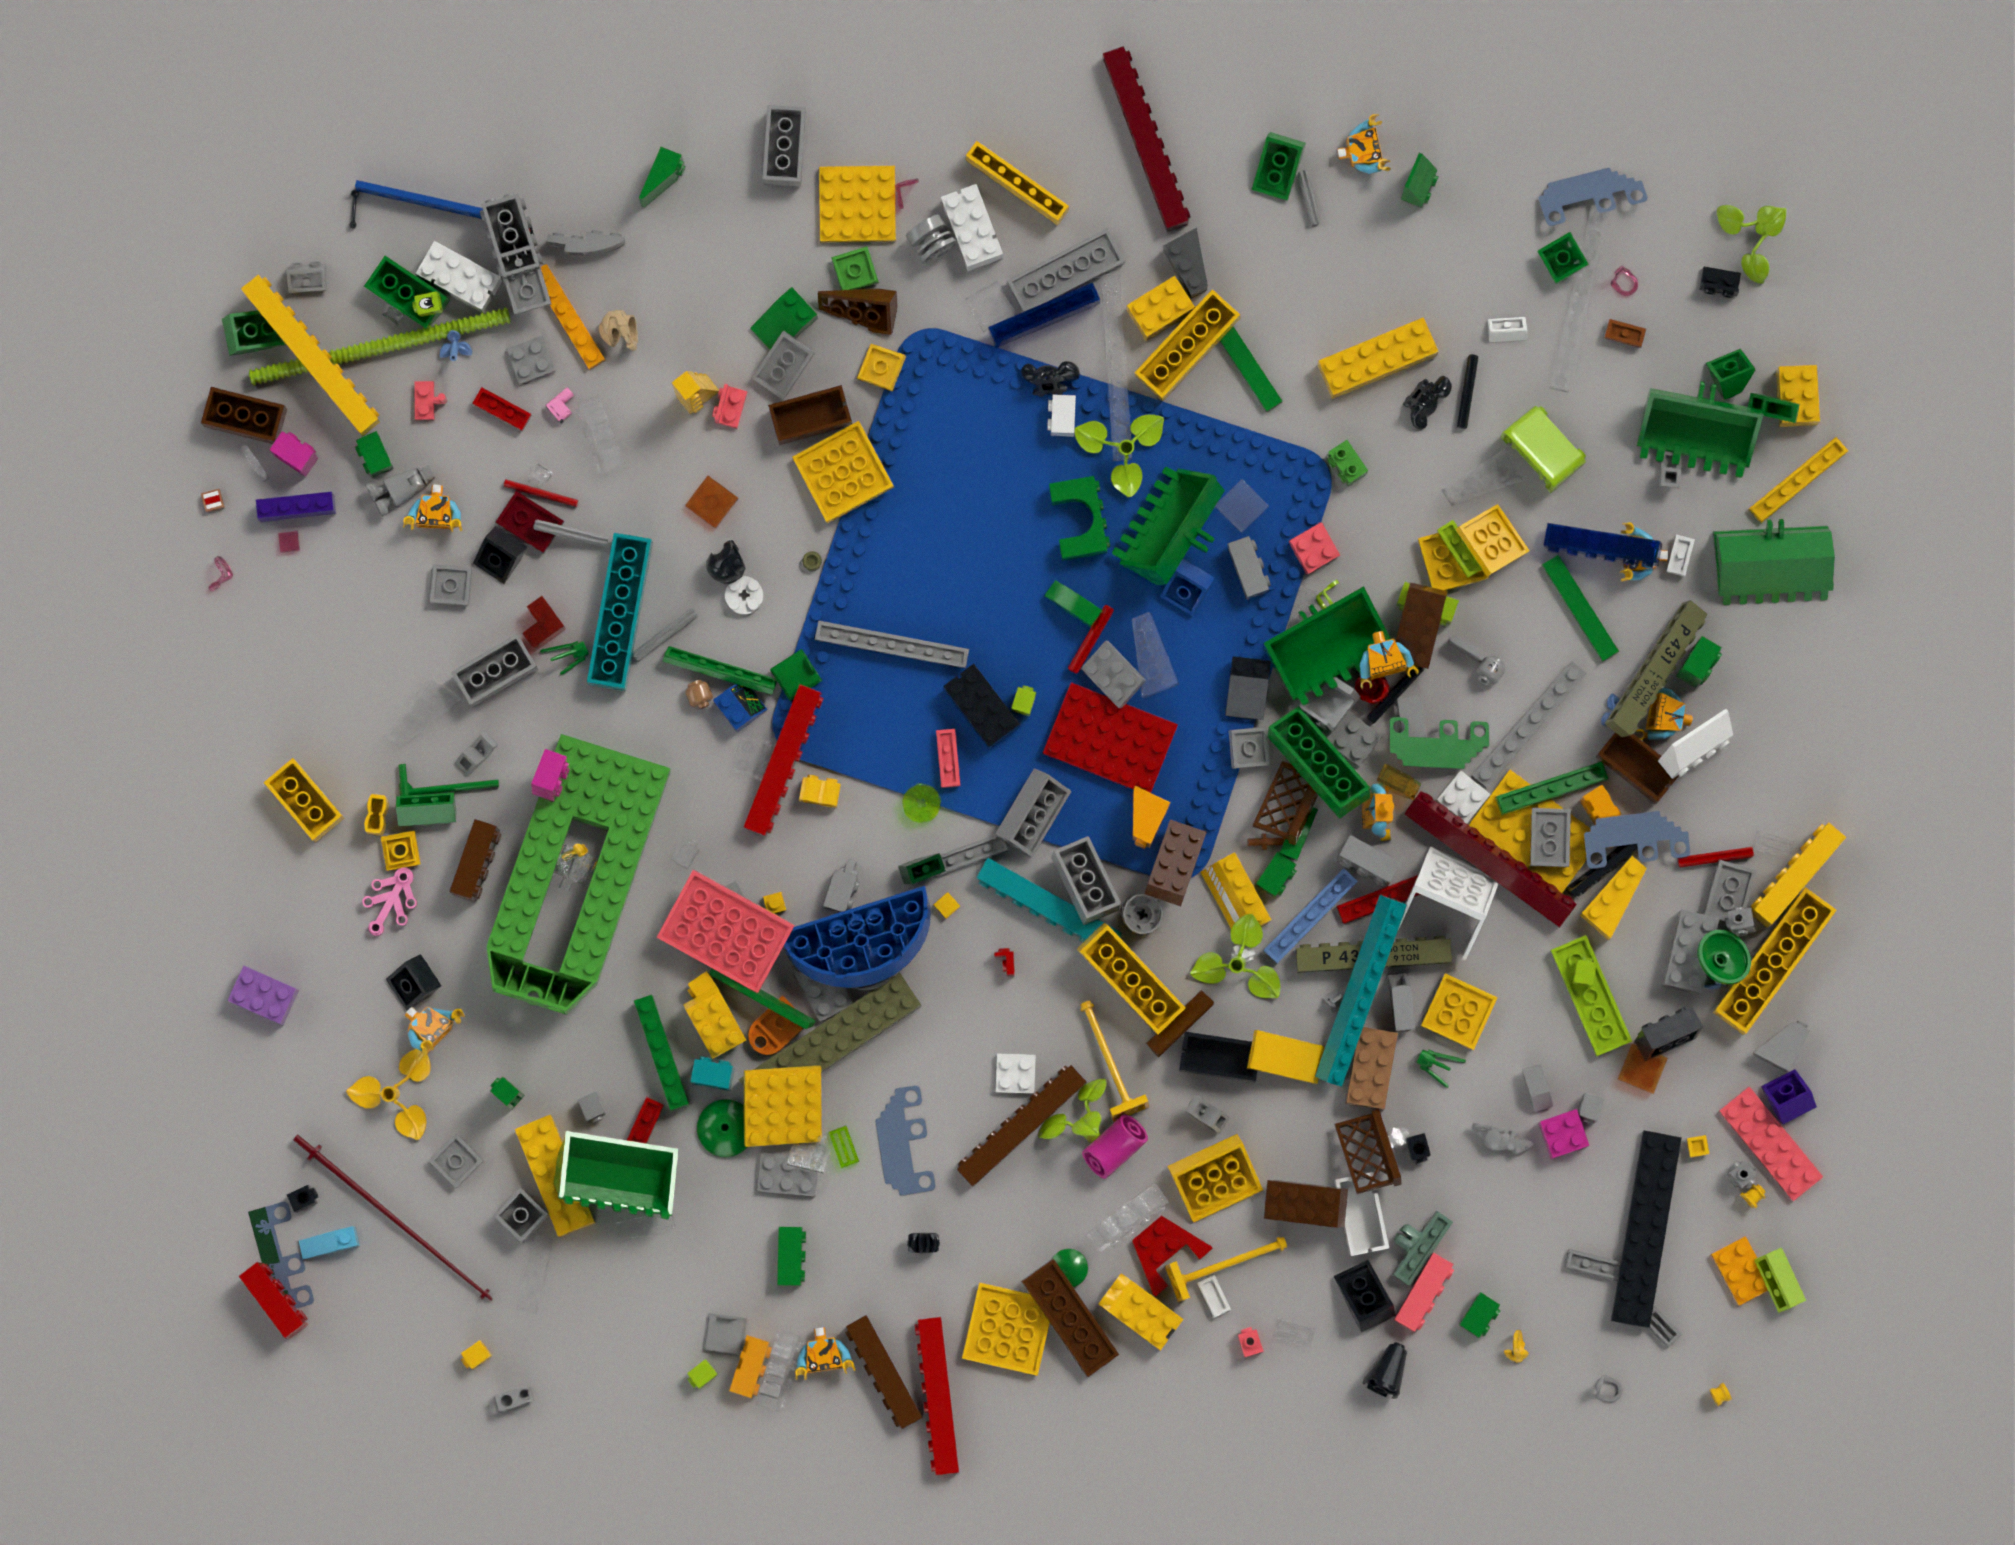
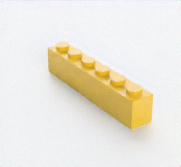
M978 141L974 143L966 154V161L1057 226L1068 213L1069 205Z

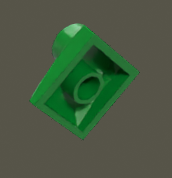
M1571 232L1537 251L1556 284L1565 281L1568 277L1589 265Z

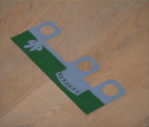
M280 1202L249 1211L248 1214L262 1264H267L273 1271L271 1276L274 1279L280 1280L285 1287L283 1289L284 1293L290 1294L297 1303L294 1305L296 1309L311 1305L314 1302L311 1287L304 1285L291 1289L288 1276L305 1271L302 1255L295 1253L282 1257L274 1225L291 1219L288 1203ZM277 1207H284L287 1214L285 1218L278 1219L275 1217L274 1211ZM297 1258L300 1260L301 1266L298 1270L294 1271L289 1268L288 1262L290 1259ZM301 1290H306L309 1293V1299L304 1303L297 1299V1294Z

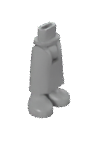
M429 465L423 468L418 467L417 469L388 477L383 480L384 485L375 486L373 483H369L366 487L373 501L386 493L390 494V496L375 501V505L383 517L387 515L390 505L394 503L397 507L423 489L425 485H429L428 482L435 479Z

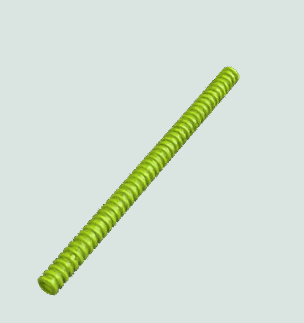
M506 307L503 310L499 308L498 311L492 310L490 313L487 311L486 314L482 312L481 315L475 314L474 317L470 315L469 318L463 317L462 320L458 318V321L452 320L450 323L446 321L445 324L441 322L440 325L434 324L433 327L430 325L427 329L424 327L421 330L417 328V331L413 329L411 332L406 331L405 334L401 332L400 335L394 334L392 337L388 335V338L384 336L382 339L377 338L376 341L373 339L371 342L365 341L364 344L360 342L359 345H348L347 348L343 346L342 349L336 348L335 351L331 349L328 352L332 357L330 361L333 365L336 363L342 365L343 362L348 363L350 360L354 362L355 359H366L367 356L371 358L372 355L377 356L379 353L383 355V352H395V349L399 351L401 350L400 348L406 349L408 346L412 348V345L418 346V344L423 345L424 342L427 344L429 341L435 342L436 339L438 341L441 338L447 339V334L451 330L464 335L465 332L469 334L470 331L476 332L477 329L481 331V328L487 329L489 326L493 328V325L497 327L499 324L504 325L506 322L510 324L509 311ZM296 358L294 361L290 359V362H278V365L275 363L272 366L267 365L266 368L262 366L261 369H249L251 384L256 386V383L260 385L262 382L267 383L269 380L273 382V379L279 380L281 377L285 379V376L289 378L291 375L296 376L297 373L301 375L302 372L308 373V370Z

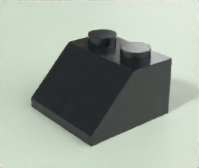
M495 526L485 536L473 564L505 584L521 561L527 546Z
M421 954L404 962L386 978L406 1011L432 995L442 986Z

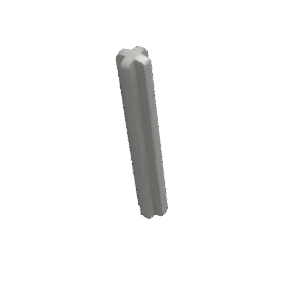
M535 520L534 530L603 547L608 543V537L541 520Z
M692 608L641 645L633 652L635 659L640 661L697 618L696 612Z

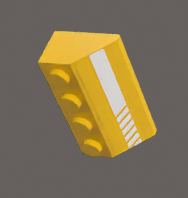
M1235 852L1200 872L1231 929L1239 918L1247 914H1253L1261 927L1271 922L1266 908Z

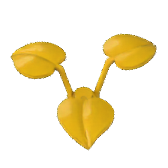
M414 1049L405 1054L400 1060L399 1071L407 1076L394 1086L384 1087L380 1092V1082L375 1077L365 1076L358 1079L346 1090V1093L352 1101L367 1109L375 1108L380 1104V1095L384 1101L394 1102V1104H397L404 1110L396 1115V1129L404 1136L419 1140L426 1130L427 1119L424 1110L418 1105H412L407 1109L406 1106L398 1101L400 1096L398 1087L409 1078L416 1082L425 1080L431 1071L428 1054L424 1055L422 1051Z

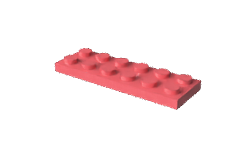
M1750 1087L1746 1088L1719 1110L1721 1115L1792 1201H1795L1823 1178L1822 1174Z

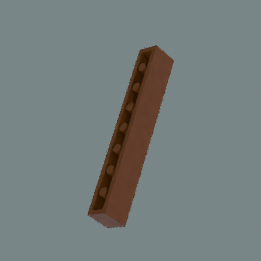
M1072 1065L1062 1067L1057 1072L1059 1076L1055 1080L1051 1078L1043 1085L1045 1089L1041 1093L1036 1091L1029 1098L1031 1101L1026 1106L1022 1104L1015 1111L1017 1115L1012 1119L1008 1117L1000 1124L1002 1128L997 1133L995 1131L991 1132L986 1137L988 1141L983 1146L978 1144L972 1150L974 1154L970 1158L965 1156L957 1164L959 1166L957 1171L972 1187L1087 1083Z

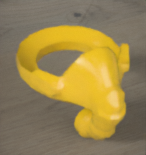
M1521 1330L1514 1332V1355L1512 1350H1504L1506 1357L1516 1363L1522 1362L1529 1355V1352L1524 1349L1525 1342H1523Z

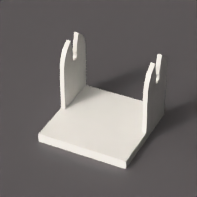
M1430 847L1405 903L1407 906L1400 926L1416 892L1478 919L1461 959L1466 961L1487 916L1499 883L1476 866Z

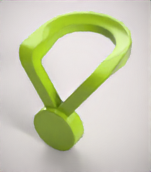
M1337 579L1316 596V600L1322 609L1326 608V605L1320 596L1323 594L1330 605L1333 604L1326 592L1339 583Z

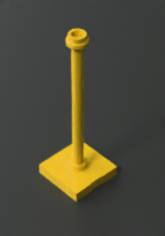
M1091 1000L1081 1003L1080 1010L1086 1013L1122 1099L1120 1105L1110 1108L1113 1122L1121 1115L1126 1114L1130 1116L1149 1108L1146 1094L1135 1099L1129 1098L1092 1010L1094 1004L1091 1003Z
M1277 1237L1276 1242L1186 1275L1181 1274L1177 1261L1164 1267L1179 1303L1190 1298L1186 1288L1187 1282L1276 1249L1284 1251L1287 1248V1243L1284 1237Z

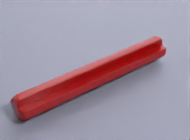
M1105 605L1103 607L1101 615L1087 634L1068 667L1071 672L1077 674L1114 612V609L1110 606Z
M1752 847L1690 855L1678 858V866L1682 868L1717 863L1718 860L1731 861L1752 858L1754 852Z

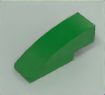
M1750 393L1748 407L1761 409V412L1766 417L1793 423L1797 421L1800 404L1763 394Z
M1056 580L1044 595L1090 628L1102 613L1100 608Z
M1313 807L1296 846L1290 844L1288 839H1285L1280 854L1297 862L1318 812L1317 808Z

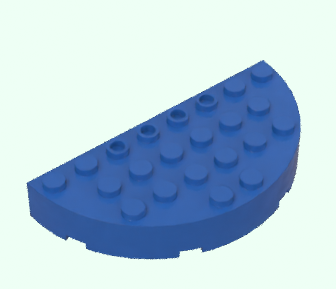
M922 886L793 928L783 949L789 960L800 972L825 985L855 988L883 981L907 966L920 951L926 940L931 920L930 903L926 888Z

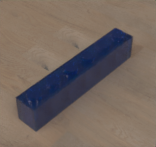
M1092 282L988 327V332L995 348H998L1100 304V297Z
M1547 523L1543 545L1548 549V552L1552 553L1565 551L1570 556L1584 554L1589 559L1602 557L1607 562L1621 560L1626 565L1640 563L1642 567L1653 568V566H1659L1663 544L1658 540Z

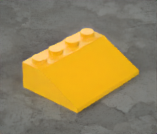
M1238 1134L1167 1166L1193 1223L1263 1191Z

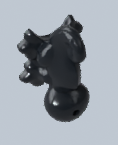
M1070 361L1062 362L1058 368L1044 365L1036 369L1032 364H1025L1021 369V375L1027 382L1036 385L1033 395L1043 397L1049 393L1062 395L1063 392L1067 391V386L1060 382L1077 380L1080 370L1076 364Z
M1440 376L1435 383L1432 381L1429 383L1427 379H1424L1418 383L1414 392L1406 397L1403 405L1405 407L1410 406L1411 422L1416 429L1422 430L1426 428V415H1431L1435 412L1438 406V398H1446L1451 393L1452 384L1448 377Z

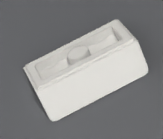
M1525 317L1487 320L1489 342L1527 340Z

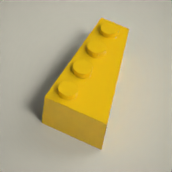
M686 371L671 382L677 399L689 414L699 412L703 409V404L719 392V389L705 373L698 374L697 372Z
M1633 856L1628 859L1580 914L1585 921L1608 941L1617 928L1647 869Z

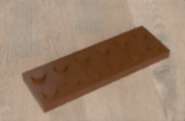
M1051 1259L1021 1281L1087 1377L1119 1355L1054 1259Z

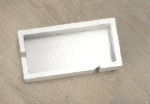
M977 184L961 189V194L955 191L942 196L941 203L967 271L1003 259V252L996 238Z
M436 241L433 242L416 272L417 277L431 286L435 285L437 289L481 313H485L492 301L490 294L495 296L503 282L500 276Z
M1373 1172L1365 1173L1371 1177L1374 1175ZM1361 1176L1357 1182L1359 1188L1367 1186L1370 1180ZM1351 1177L1334 1180L1335 1187L1348 1188L1344 1231L1350 1257L1366 1254L1368 1249L1371 1252L1389 1249L1378 1193L1373 1194L1372 1191L1374 1190L1356 1194Z

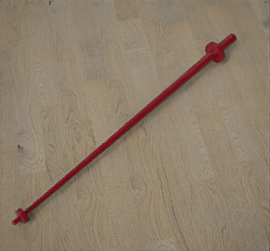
M298 1134L295 1136L293 1141L310 1154L307 1158L308 1161H312L314 1158L478 1290L482 1294L480 1296L482 1300L485 1297L490 1301L493 1300L488 1294L490 1292L488 1288L485 1291L322 1155L320 1153L322 1149L320 1144L314 1148Z

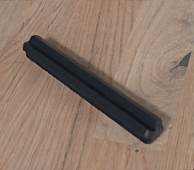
M1473 354L1468 356L1457 427L1461 429L1468 427L1479 357Z
M1415 666L1419 671L1418 674H1416L1414 669L1410 670L1411 677L1406 674L1388 693L1387 697L1369 713L1367 719L1374 724L1424 671V668Z

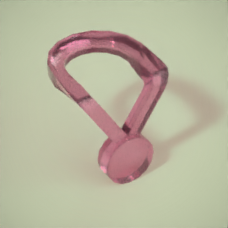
M918 178L899 182L895 185L899 209H904L900 187L918 183Z
M1623 265L1614 272L1615 277L1611 281V286L1621 295L1630 296L1637 291L1638 280L1629 269ZM1623 273H1626L1634 281V288L1630 291H1623L1616 282Z
M221 556L215 557L214 561L222 575L216 582L208 586L210 591L218 589L221 583L233 577L229 565ZM219 562L222 563V565L225 567L228 573L227 577H225L224 570L221 568Z

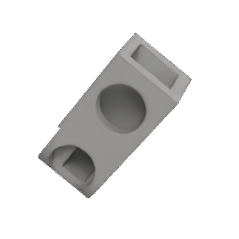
M529 1386L495 1395L499 1412L534 1401Z

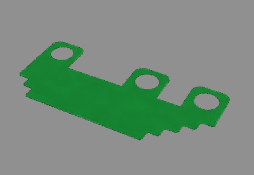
M1392 717L1390 719V752L1396 753L1397 759L1403 760V766L1464 769L1465 763H1470L1471 757L1476 758L1477 752H1482L1483 747L1489 746V725L1487 722H1471L1470 740L1458 739V723L1455 720H1441L1439 723V738L1409 737L1408 720L1406 718ZM1396 721L1404 723L1405 729L1403 732L1397 733L1394 730L1393 725ZM1450 723L1454 726L1455 731L1452 735L1444 733L1443 726ZM1482 725L1485 728V735L1482 737L1476 736L1474 733L1475 726Z

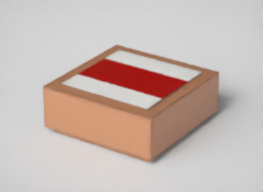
M220 489L201 493L206 513L225 508Z

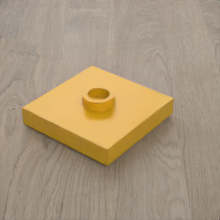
M870 344L857 379L893 391L906 356Z

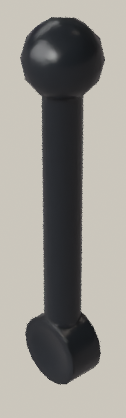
M357 190L351 191L353 202L352 218L349 226L352 229L357 226L355 222L356 199L359 196Z

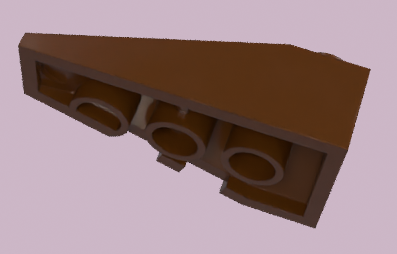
M886 289L818 291L819 310L838 318L844 317L851 320V323L854 325H863L868 328V331L873 333L892 335L898 308L897 291Z

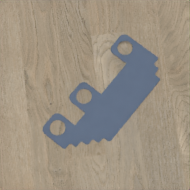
M1610 168L1548 183L1549 188L1543 191L1544 195L1538 197L1546 223L1549 226L1566 221L1562 209L1564 205L1593 198L1597 211L1604 213L1616 208L1612 195L1615 192L1625 190L1628 202L1631 205L1645 202L1648 199L1641 180L1635 181L1633 177L1627 178L1625 174L1619 175L1618 171L1611 172ZM1634 190L1641 191L1643 194L1642 199L1638 201L1633 200L1630 196L1631 192ZM1603 198L1611 201V206L1607 209L1599 206V201ZM1553 211H1557L1561 215L1560 220L1557 222L1549 219V214Z
M1660 811L1596 819V825L1590 827L1591 831L1584 833L1587 866L1591 869L1606 866V847L1637 844L1639 860L1641 862H1649L1658 859L1657 841L1669 840L1671 856L1673 858L1690 855L1688 832H1682L1680 826L1675 827L1673 821L1668 822L1666 816L1661 817ZM1677 842H1683L1686 845V851L1683 854L1675 852L1674 846ZM1645 846H1651L1654 849V855L1651 858H1645L1642 855V849ZM1595 852H1599L1603 857L1602 862L1598 865L1593 864L1590 860L1591 855Z
M918 1086L895 1089V1096L890 1097L891 1103L886 1104V1110L880 1113L881 1118L875 1120L885 1183L892 1184L893 1189H898L901 1196L932 1191L935 1189L934 1174L931 1171L914 1173L909 1140L921 1139L927 1136L926 1122L922 1118L905 1120L904 1113L905 1107L918 1106L922 1103L920 1088ZM909 1090L917 1092L918 1098L915 1102L911 1103L906 1100L905 1095ZM920 1123L923 1126V1131L920 1135L912 1134V1124ZM927 1175L931 1178V1185L929 1187L923 1188L920 1186L919 1179L921 1176Z

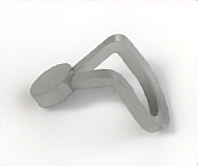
M1603 1375L1597 1384L1596 1398L1607 1402L1617 1401L1622 1395L1621 1384L1617 1380ZM1603 1381L1613 1382L1618 1386L1617 1396L1608 1398L1600 1394Z

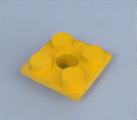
M415 830L381 837L386 871L421 865ZM399 845H403L406 848L405 853L401 856L395 853V849Z

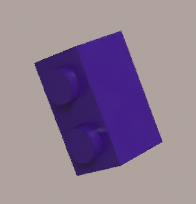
M1796 1069L1761 1086L1774 1113L1782 1124L1817 1108L1812 1091Z

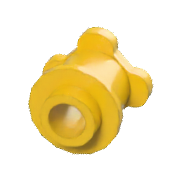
M1752 1184L1751 1188L1746 1193L1742 1192L1740 1196L1751 1208L1754 1207L1756 1209L1758 1207L1757 1203L1761 1199L1766 1198L1764 1195L1766 1192L1759 1184L1756 1186Z

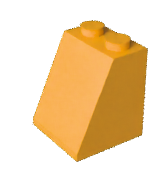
M1135 786L1133 791L1132 840L1135 841L1136 846L1145 849L1146 847H1151L1170 807V802Z

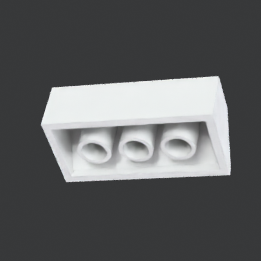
M1723 710L1673 743L1662 755L1658 762L1672 779L1677 775L1682 777L1689 771L1691 766L1697 767L1703 762V758L1709 759L1716 753L1718 748L1722 750L1730 744L1729 739L1733 736L1728 710Z

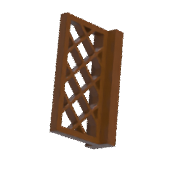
M1282 761L1255 818L1253 827L1288 839L1290 844L1296 846L1319 795L1308 783L1302 785L1299 780L1302 776L1291 764ZM1283 769L1291 770L1293 776L1284 779L1282 775ZM1296 779L1299 787L1289 790L1286 782ZM1283 784L1286 791L1277 794L1275 787ZM1301 790L1303 798L1295 801L1292 793ZM1289 795L1292 802L1282 806L1279 798ZM1276 800L1279 807L1269 810L1268 802ZM1294 806L1296 813L1287 817L1284 809ZM1281 811L1284 818L1274 821L1272 814ZM1268 815L1272 822L1267 825L1259 823L1261 818ZM1287 822L1289 826L1287 833L1280 831L1277 825Z
M1379 1109L1372 1110V1114L1335 1124L1356 1194L1392 1184L1394 1187L1402 1185L1399 1168ZM1370 1121L1371 1127L1368 1132L1359 1128L1361 1122ZM1348 1126L1353 1131L1348 1137L1341 1133L1340 1128ZM1356 1131L1365 1135L1361 1143L1352 1139ZM1368 1137L1376 1140V1145L1373 1149L1364 1145ZM1350 1142L1359 1146L1355 1154L1347 1151V1146ZM1362 1148L1371 1152L1367 1160L1357 1156ZM1374 1154L1382 1158L1379 1166L1370 1162ZM1355 1159L1364 1163L1360 1171L1352 1167ZM1367 1165L1376 1169L1372 1177L1363 1173ZM1379 1171L1387 1174L1388 1180L1379 1181L1375 1178ZM1361 1176L1370 1180L1367 1186L1359 1188L1357 1182Z

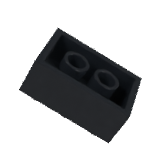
M1683 1007L1677 1010L1675 1015L1670 1017L1665 1015L1657 1023L1652 1024L1650 1022L1642 1026L1634 1042L1646 1062L1695 1040L1703 1025L1693 1007L1688 1009Z

